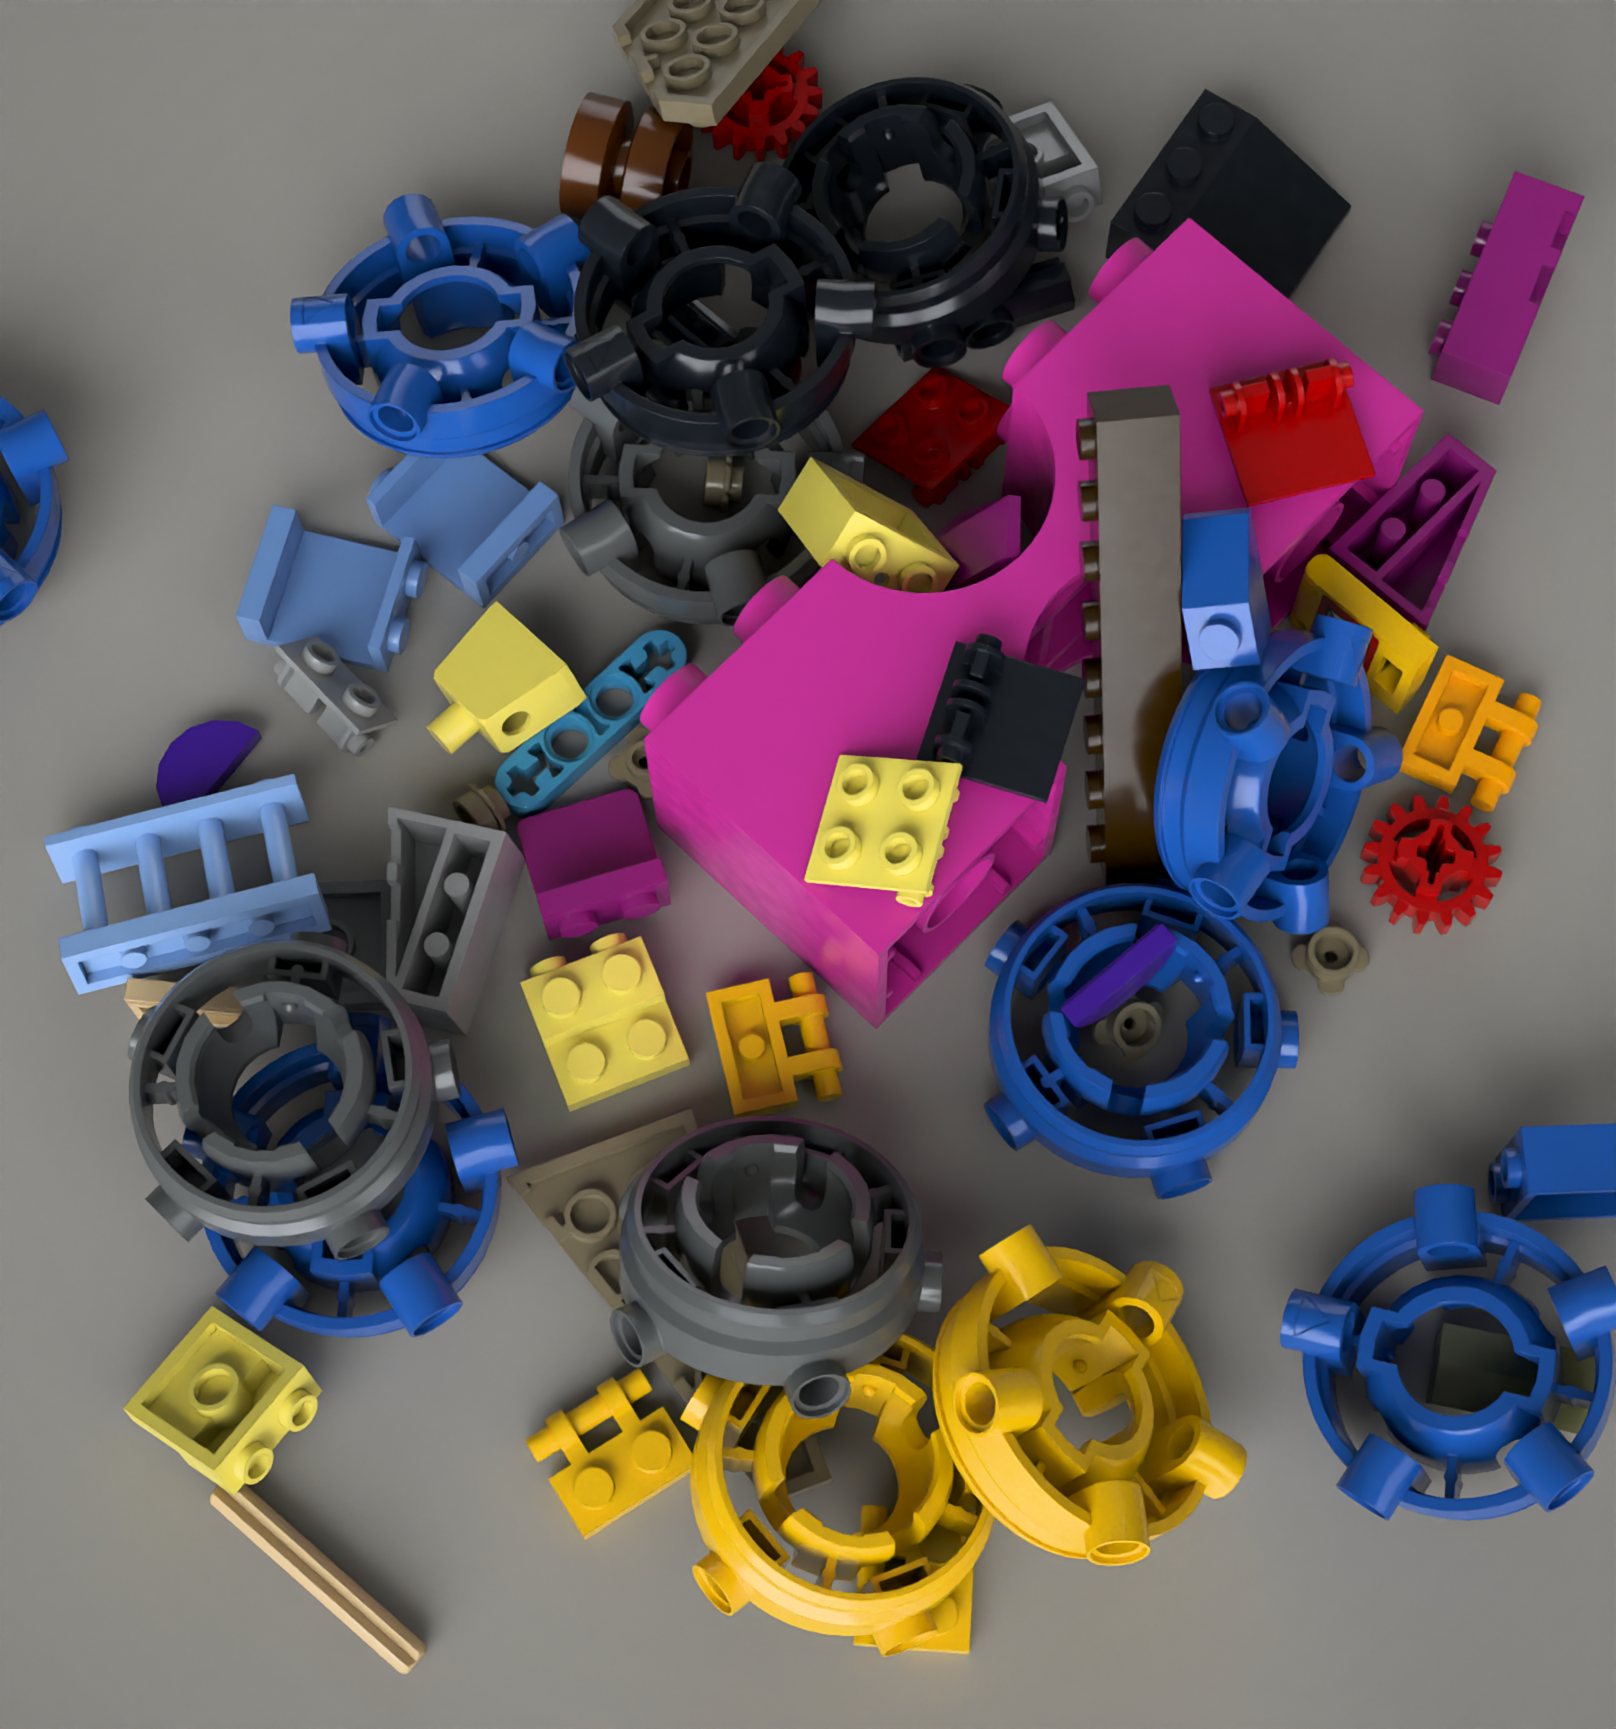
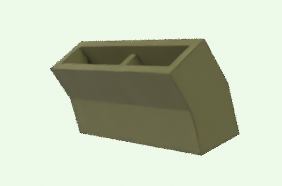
M1443 1322L1435 1336L1431 1373L1425 1403L1475 1413L1495 1402L1504 1391L1530 1397L1537 1379L1538 1365L1515 1354L1513 1342L1508 1335ZM1560 1346L1565 1376L1564 1385H1573L1577 1389L1593 1392L1596 1369L1595 1356L1578 1362L1572 1348ZM1561 1403L1553 1424L1560 1431L1578 1434L1589 1409L1573 1408L1568 1404Z

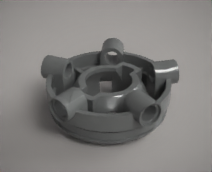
M744 327L740 329L734 345L745 341L759 328ZM800 379L797 384V387L803 383ZM575 387L570 405L585 418L573 443L568 470V486L574 519L561 526L559 531L570 555L586 576L589 577L600 571L608 582L623 596L636 605L659 616L685 623L734 626L744 607L767 583L779 576L785 575L801 589L821 568L808 549L805 548L792 562L776 573L765 577L760 556L756 552L759 546L769 539L766 547L777 559L785 549L793 533L792 528L778 511V508L796 481L795 454L793 451H784L778 443L756 452L742 454L741 456L749 460L756 458L759 464L766 466L773 472L770 481L775 494L755 493L753 499L742 511L718 522L702 523L692 521L677 515L666 506L659 496L657 489L649 488L656 476L652 467V461L660 459L666 449L652 444L645 439H642L639 444H635L640 437L619 422L603 404L600 397L589 402L579 391L578 387ZM698 389L685 390L687 402L692 401L693 411L689 412L712 413V409L705 410L704 400L711 399L707 393ZM826 409L815 421L798 433L811 449L808 451L807 461L810 457H813L864 484L865 453L844 452L839 431ZM672 451L677 457L684 455L683 453ZM607 456L616 463L620 460L619 476H610L609 474L598 475ZM592 499L606 500L592 508ZM611 500H621L623 515ZM649 543L654 550V569L663 577L676 582V588L659 584L638 574L641 571L638 552L646 548ZM691 588L703 589L707 591H691Z
M303 931L291 934L290 940L262 941L228 950L207 960L189 972L172 987L157 1006L149 1008L138 1021L128 1045V1057L132 1060L129 1076V1106L138 1146L148 1168L160 1184L145 1200L187 1242L205 1226L223 1236L261 1246H296L326 1240L334 1258L337 1260L349 1259L367 1252L386 1239L390 1233V1228L380 1210L401 1191L422 1160L432 1136L438 1102L461 1098L459 1071L451 1040L444 1039L428 1042L417 1017L403 996L378 972L349 955V945L345 941L328 934ZM267 974L271 981L241 987L232 992L242 1006V1013L238 1020L228 1027L218 1029L213 1026L204 1012L200 1016L197 1013L213 997L244 980ZM343 977L360 984L370 991L389 1010L397 1023L398 1028L380 1031L388 1089L399 1106L398 1112L389 1110L385 1106L373 1105L376 1097L377 1068L374 1055L364 1033L352 1029L348 1013L344 1006L339 1003ZM284 1024L315 1026L317 1050L336 1065L344 1086L339 1102L327 1118L333 1128L319 1142L306 1149L298 1140L277 1146L275 1151L260 1149L241 1133L235 1121L233 1093L238 1079L246 1067L258 1056L271 1049L280 1047ZM159 1073L175 1080V1082L161 1081L156 1083ZM153 1104H177L179 1116L185 1126L203 1140L202 1149L213 1162L229 1170L241 1185L249 1187L247 1205L230 1202L233 1198L225 1188L176 1139L162 1150L154 1127ZM367 1122L389 1130L379 1148L360 1169H357L350 1159L305 1183L306 1176L313 1175L339 1160L355 1144ZM270 1193H298L301 1199L299 1202L268 1206L270 1203Z
M750 1116L713 1123L684 1135L657 1154L630 1183L621 1200L619 1214L623 1222L619 1246V1282L626 1305L615 1309L611 1313L610 1325L614 1341L620 1353L633 1367H642L670 1354L679 1361L716 1377L754 1385L783 1386L790 1406L798 1416L807 1419L821 1418L831 1415L840 1409L849 1399L851 1386L846 1375L847 1373L870 1363L894 1345L908 1328L915 1312L939 1313L943 1283V1254L940 1251H925L921 1214L914 1193L899 1171L882 1154L857 1137L840 1129L806 1119L783 1116ZM768 1216L774 1233L796 1237L808 1243L817 1251L816 1253L801 1257L780 1259L774 1256L753 1254L746 1265L742 1298L728 1292L720 1281L723 1248L728 1243L736 1240L734 1221L739 1219ZM883 1222L877 1280L863 1290L844 1298L857 1284L871 1256L874 1226Z

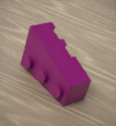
M1514 172L1494 223L1483 220L1470 251V255L1479 258L1474 272L1462 269L1449 304L1459 307L1453 323L1442 319L1432 341L1428 354L1439 357L1431 380L1497 405L1500 404L1585 196L1523 173Z
M1448 433L1329 547L1327 555L1332 557L1408 622L1417 624L1426 632L1497 470Z

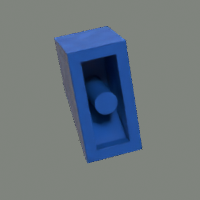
M1251 507L1189 513L1183 516L1182 613L1193 670L1260 665L1272 626Z

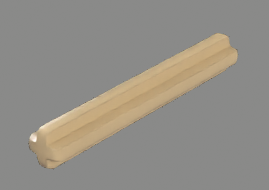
M246 1484L234 1496L219 1485L215 1488L209 1498L211 1505L398 1672L407 1674L421 1661L427 1651L425 1643Z

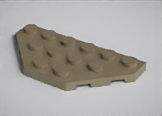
M636 0L612 28L618 49L663 121L689 123L694 127L703 128L718 125L822 0Z

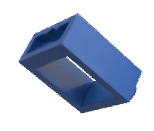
M1616 1123L1520 1127L1507 1145L1502 1148L1496 1157V1163H1490L1488 1189L1491 1202L1500 1203L1502 1217L1517 1222L1616 1218Z

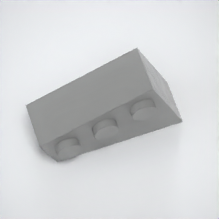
M388 806V826L391 828V862L387 863V882L391 886L390 920H387L386 980L403 996L421 1026L467 1036L525 863V858L505 831Z

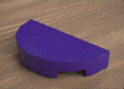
M211 720L187 729L170 743L158 765L156 789L162 807L217 793L260 742L262 736L259 730L238 721Z
M1163 923L1160 925L1156 924L1062 1004L1063 1007L1060 1010L1075 1027L1083 1028L1102 1019L1130 999L1155 976L1176 949L1177 939Z

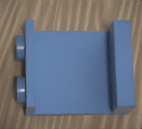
M407 454L395 468L384 470L375 479L371 486L370 494L366 497L374 522L400 543L403 535L415 537L422 561L426 562L482 608H485L565 523L558 494L541 481L529 491L482 454L447 459L425 458Z
M272 505L235 616L246 640L277 647L281 644L318 636L321 641L329 644L338 652L343 663L388 673L394 653L401 655L407 645L410 633V619L406 618L411 598L419 599L424 591L428 564L422 561L415 537L403 535L398 552L305 531L297 510Z

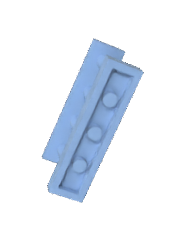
M295 774L263 779L255 784L88 826H77L68 831L44 837L45 847L62 883L76 880L83 931L60 937L58 941L61 960L79 995L126 983L127 978L142 979L201 964L221 953L243 945L271 940H290V935L295 932L322 933L332 930L328 909L315 873L299 877L297 873L288 826L310 820ZM263 833L273 883L235 893L226 842ZM201 849L210 899L172 909L164 858ZM138 865L146 916L109 925L101 874Z

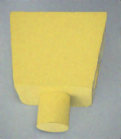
M496 601L435 669L433 679L451 705L429 723L426 728L435 740L451 755L477 732L500 753L512 751L579 706L587 699V696L568 665Z

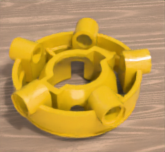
M1032 1224L1025 1226L979 1255L988 1273L977 1281L969 1292L959 1299L948 1312L936 1340L932 1365V1390L936 1416L945 1444L958 1471L977 1499L999 1522L1017 1536L1037 1547L1061 1556L1088 1559L1092 1563L1105 1566L1125 1565L1142 1560L1150 1553V1541L1185 1521L1195 1510L1203 1494L1217 1499L1229 1493L1239 1482L1247 1462V1451L1244 1446L1211 1425L1210 1412L1201 1379L1185 1344L1170 1322L1183 1298L1184 1289L1181 1280L1166 1265L1155 1261L1136 1263L1125 1275L1112 1265L1091 1254L1066 1247L1045 1246ZM1025 1301L1052 1312L1020 1318L1000 1329L991 1324L992 1321ZM1052 1372L1060 1378L1072 1393L1071 1395L1082 1416L1093 1417L1127 1401L1131 1411L1129 1425L1121 1432L1102 1442L1092 1438L1077 1450L1055 1426L1064 1408L1058 1398Z
M904 1332L897 1342L882 1355L846 1374L850 1382L851 1393L843 1406L857 1408L877 1416L872 1440L879 1444L889 1456L896 1471L898 1482L897 1502L892 1514L878 1529L864 1532L862 1536L842 1534L822 1526V1521L805 1508L795 1511L788 1497L785 1482L786 1466L796 1447L810 1435L822 1430L833 1429L840 1409L831 1415L821 1418H803L792 1410L786 1393L782 1390L767 1410L754 1441L753 1450H747L742 1447L736 1448L762 1406L771 1386L731 1381L707 1373L688 1403L680 1420L699 1431L691 1461L690 1486L696 1522L709 1551L704 1558L692 1567V1572L703 1593L717 1609L728 1616H732L751 1601L771 1616L807 1631L839 1636L872 1634L882 1657L904 1652L927 1641L938 1633V1628L930 1610L951 1594L974 1566L985 1547L995 1517L977 1499L961 1476L947 1449L940 1428L930 1435L931 1438L929 1440L919 1427L917 1414L927 1401V1395L920 1387L903 1376V1373L905 1371L932 1390L934 1348ZM724 1470H729L733 1473L738 1471L752 1472L755 1493L768 1522L777 1534L794 1548L791 1566L818 1576L815 1584L807 1582L784 1569L791 1558L790 1555L751 1509L738 1517L728 1494ZM976 1509L975 1515L965 1511ZM936 1523L948 1531H954L966 1537L958 1553L936 1572H933L926 1556L870 1578L860 1593L831 1590L834 1579L852 1582L862 1567L887 1563L891 1558L906 1549L919 1544L927 1537Z

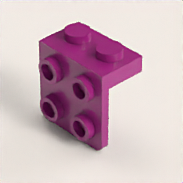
M622 789L530 816L518 823L517 835L549 941L560 937H579L594 931L598 926L621 919L633 920L643 918L655 913L661 907L671 905L668 880L661 858L657 857L640 799L635 791Z

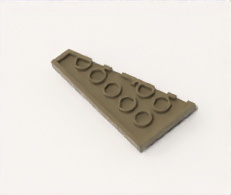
M692 1108L506 1177L511 1187L612 1312L626 1305L619 1282V1246L623 1222L619 1214L621 1200L630 1183L657 1154L684 1135L699 1129ZM735 1224L736 1240L728 1243L723 1248L720 1281L728 1292L742 1298L743 1280L749 1258ZM670 1354L653 1361L688 1405L707 1373L679 1361ZM771 1386L762 1406L736 1448L742 1447L747 1450H753L754 1441L761 1422L769 1407L781 1391L784 1390L783 1386ZM816 1434L810 1435L802 1441L790 1456L786 1466L785 1480L789 1498L832 1482V1476ZM742 1472L754 1487L752 1472Z

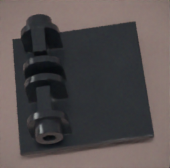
M978 634L974 643L965 644L956 641L916 760L960 763L963 766L960 778L1047 804L1086 679L1005 656L1000 651L1002 641L992 635Z

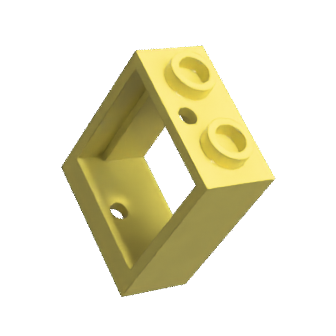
M813 457L809 458L778 508L779 513L822 568L833 559L847 571L875 585L913 593L943 592L959 568L957 562L911 509ZM882 572L886 577L885 581L880 584L874 583L875 576Z

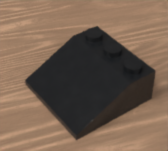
M1205 89L1111 220L1105 258L1109 259L1124 243L1136 237L1155 250L1188 218H1191L1280 293L1290 299L1349 214L1351 205L1257 117Z

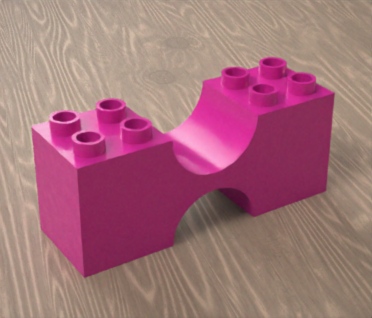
M1188 218L1155 250L1138 237L1124 243L1106 261L1091 284L1089 297L1098 305L1069 333L1053 320L1041 323L1024 338L1007 361L1002 373V379L1013 388L1012 404L1003 415L997 428V436L1007 443L1002 496H1021V518L1033 538L1032 543L1018 558L995 575L976 584L960 589L934 593L904 592L875 585L847 571L833 559L818 571L801 589L787 576H779L760 589L738 616L733 628V634L743 644L709 677L693 663L679 668L656 689L641 713V723L651 731L644 738V746L658 828L875 1029L1051 854L1067 766L1060 760L1047 804L960 778L957 787L960 791L959 799L953 802L947 823L950 832L948 838L942 842V846L945 849L942 858L937 860L931 882L934 886L933 894L930 897H924L921 907H911L901 904L895 899L897 891L809 883L804 880L839 755L916 760L956 641L968 644L974 643L978 634L992 635L1002 641L1000 651L1005 656L1064 672L1081 663L1082 659L1093 658L1092 640L1084 641L1080 617L1081 601L1091 600V582L1082 581L1079 564V542L1090 541V521L1081 522L1077 497L1078 481L1089 480L1088 460H1079L1076 442V419L1087 418V392L1169 385L1180 412L1182 662L1191 666L1192 661L1182 613L1183 516L1189 513L1247 508L1209 394V388L1329 358H1336L1337 363L1347 361L1352 369L1354 385L1346 390L1376 473L1375 476L1251 507L1270 621L1273 629L1291 613L1308 562L1316 555H1327L1329 547L1398 482L1424 410L1191 218Z

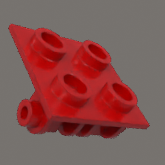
M1329 358L1209 388V394L1247 508L1375 476L1376 473L1346 390L1354 385L1352 369L1347 361L1337 363L1336 358Z
M932 368L852 443V447L916 484L911 492L916 501L923 507L929 508L933 503L941 505L946 500V496L958 485L956 477L966 481L971 476L969 466L979 469L984 464V460L999 445L1005 444L997 436V428L1010 406L941 368Z

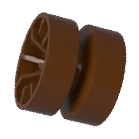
M594 92L587 93L575 115L564 154L559 190L561 214H566L571 219L582 221L588 209L601 197L607 195L613 196L630 209L635 210L659 197L687 190L693 162V126L689 123L663 121L656 108L650 106L640 119L634 132V114L630 101Z

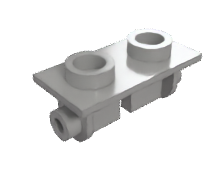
M318 636L281 644L276 647L275 651L282 657L274 667V672L279 676L277 684L307 714L315 713L322 702L327 706L316 723L338 745V748L343 753L352 752L356 757L362 756L374 743V739L369 735L371 731L397 723L398 719L381 703V698L377 692L363 684L340 660L338 652L329 644L321 641Z

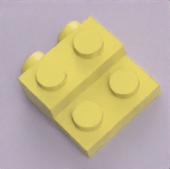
M625 933L607 935L590 946L592 955L569 964L564 956L545 959L531 967L529 970L530 979L520 982L524 997L569 1112L690 1065L688 1054L666 1003L664 991L641 936L628 941Z
M211 1306L123 1409L135 1423L179 1452L191 1467L234 1496L245 1483L248 1485L256 1484L267 1475L273 1464L274 1455L272 1450L289 1430L298 1432L309 1425L317 1411L318 1401L316 1398L322 1390L303 1364Z

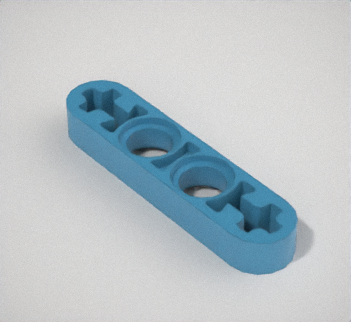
M660 629L649 631L639 637L583 689L587 696L584 702L532 736L503 762L497 770L495 785L496 790L506 802L512 815L527 818L545 811L641 722L640 716L643 708L656 689L671 674L688 664L686 647L680 637L670 631ZM654 652L662 657L670 652L672 668L666 671L663 667L657 666L644 677L646 689L649 691L643 693L637 681L650 668L648 655ZM632 671L635 678L628 675L627 672ZM611 689L624 690L633 698L632 706L628 712L621 716H607L597 707L598 700L603 693ZM568 730L579 731L588 740L587 748L581 755L568 759L560 757L552 749L553 742L559 734ZM540 753L543 754L550 768L559 774L553 777L548 767L545 768L535 779L537 789L535 795L529 796L525 792H520L514 797L515 790L512 780L519 776L523 780L528 781L541 770L539 758L536 756Z

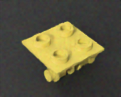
M839 755L804 880L809 883L897 891L895 899L899 903L911 907H921L924 897L932 896L934 886L931 882L937 860L942 858L945 849L942 846V842L948 838L950 832L947 823L953 802L959 799L960 791L957 787L963 766L960 763Z

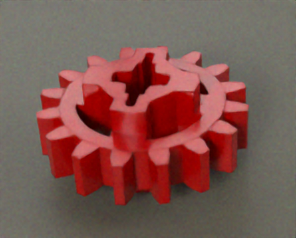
M783 46L718 125L700 128L701 133L712 132L713 148L717 151L728 144L733 145V159L737 161L742 159L746 151L755 152L757 162L765 161L766 151L774 150L782 160L785 159L788 154L787 144L791 141L793 143L796 142L804 130L819 116V109L822 108V88L818 87L817 69L815 67L804 69V53L799 50L787 57L784 55Z
M1416 795L1409 806V813H1406L1402 807L1394 803L1389 807L1386 814L1388 824L1375 820L1368 833L1373 842H1365L1360 852V859L1372 863L1364 868L1360 876L1361 884H1377L1378 886L1370 900L1371 905L1375 907L1388 902L1393 907L1388 922L1394 925L1404 915L1411 917L1413 933L1416 934L1421 933L1427 921H1434L1440 935L1447 934L1452 925L1453 916L1465 927L1468 926L1476 916L1474 906L1484 910L1487 908L1494 897L1488 888L1496 887L1502 877L1501 870L1489 866L1497 861L1502 852L1501 847L1492 844L1484 845L1483 842L1491 829L1489 823H1482L1473 827L1468 822L1472 812V807L1469 805L1464 806L1457 814L1449 812L1447 796L1441 795L1435 808H1427L1422 796ZM1424 828L1423 833L1413 839L1401 837L1399 842L1396 841L1400 836L1409 831ZM1432 846L1431 858L1434 859V869L1438 873H1435L1429 884L1428 877L1430 871L1427 870V860L1423 859V857L1426 856ZM1396 879H1398L1401 882V884L1404 886L1407 892L1398 884ZM1461 888H1467L1452 899L1437 902L1438 896L1447 890L1459 892Z

